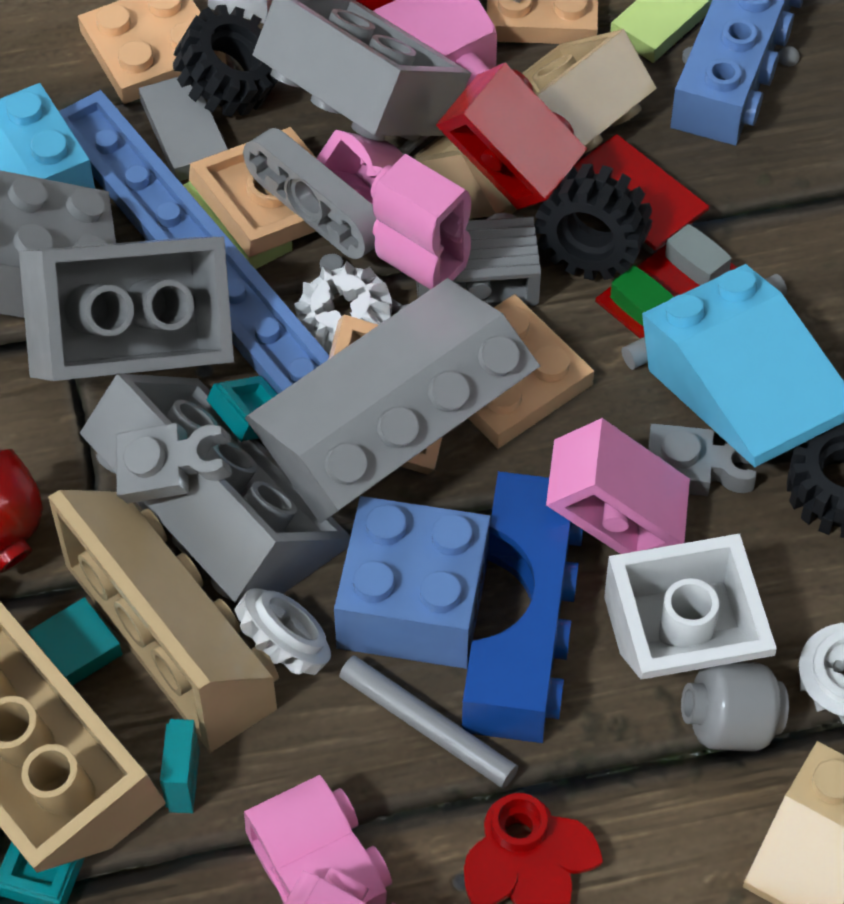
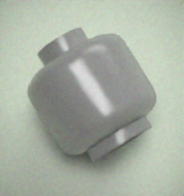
M737 662L700 669L694 683H687L682 692L681 713L684 722L692 724L698 741L703 746L713 750L760 751L771 743L775 735L783 732L788 719L789 700L783 682L777 681L768 666L757 662Z

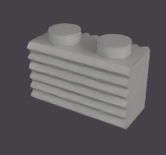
M497 213L486 220L468 221L466 230L471 237L470 255L466 268L453 282L492 307L497 306L514 294L525 304L532 307L537 305L540 296L541 267L539 264L534 217H516L509 213ZM416 281L417 298H419L430 289Z

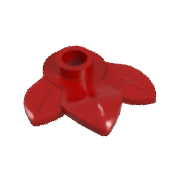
M526 793L509 794L497 800L489 808L484 820L485 837L475 844L466 855L464 864L465 890L471 904H499L509 897L513 904H570L572 893L571 874L584 873L600 867L603 863L602 854L593 833L578 820L552 816L546 805L532 795ZM521 823L529 827L531 834L526 838H514L506 832V829L512 824Z

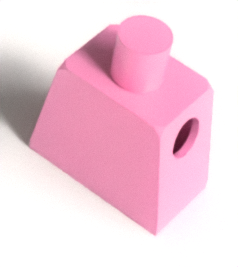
M394 0L373 10V12L471 72L466 87L476 75L496 66V28L479 0Z

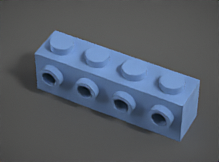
M712 0L675 88L670 128L736 146L744 125L754 126L757 121L764 94L758 91L760 84L770 86L779 59V52L774 51L775 46H786L794 21V13L789 12L791 6L801 8L803 0Z

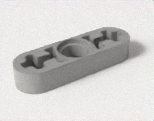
M271 128L245 144L243 149L244 161L253 178L338 250L352 259H359L375 248L373 226L376 217L373 213V205L286 133L279 129Z

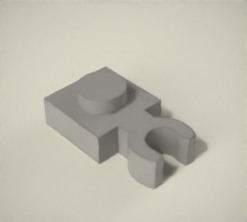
M178 423L115 434L117 496L127 504L189 493L188 475L200 474L203 478L211 481L223 480L232 475V467L223 459L206 460L207 453L213 446L231 442L230 434L221 426H202L196 429L188 439L187 431Z
M651 424L648 450L690 478L689 494L708 496L710 481L720 482L728 490L737 493L753 491L756 471L737 468L734 465L735 463H750L728 443L724 446L713 445L714 430Z

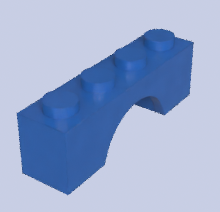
M498 471L490 520L488 560L514 575L526 590L531 603L523 616L510 628L494 636L472 641L462 707V728L470 734L543 743L546 718L559 720L564 679L551 676L554 659L567 660L572 620L560 619L559 616L561 601L574 602L579 563L567 562L569 545H582L583 529L546 506L549 477Z

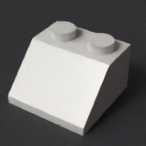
M740 533L609 556L604 595L620 655L641 680L775 656L777 648Z

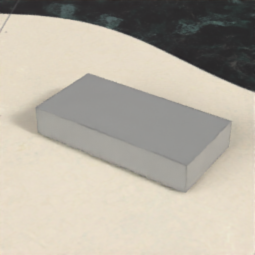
M178 77L140 87L139 94L141 104L169 168L175 177L182 181L189 178L190 163L228 149L211 112L204 108L206 105L205 98L201 96L196 102L188 96L193 87L188 85L181 88L177 81Z

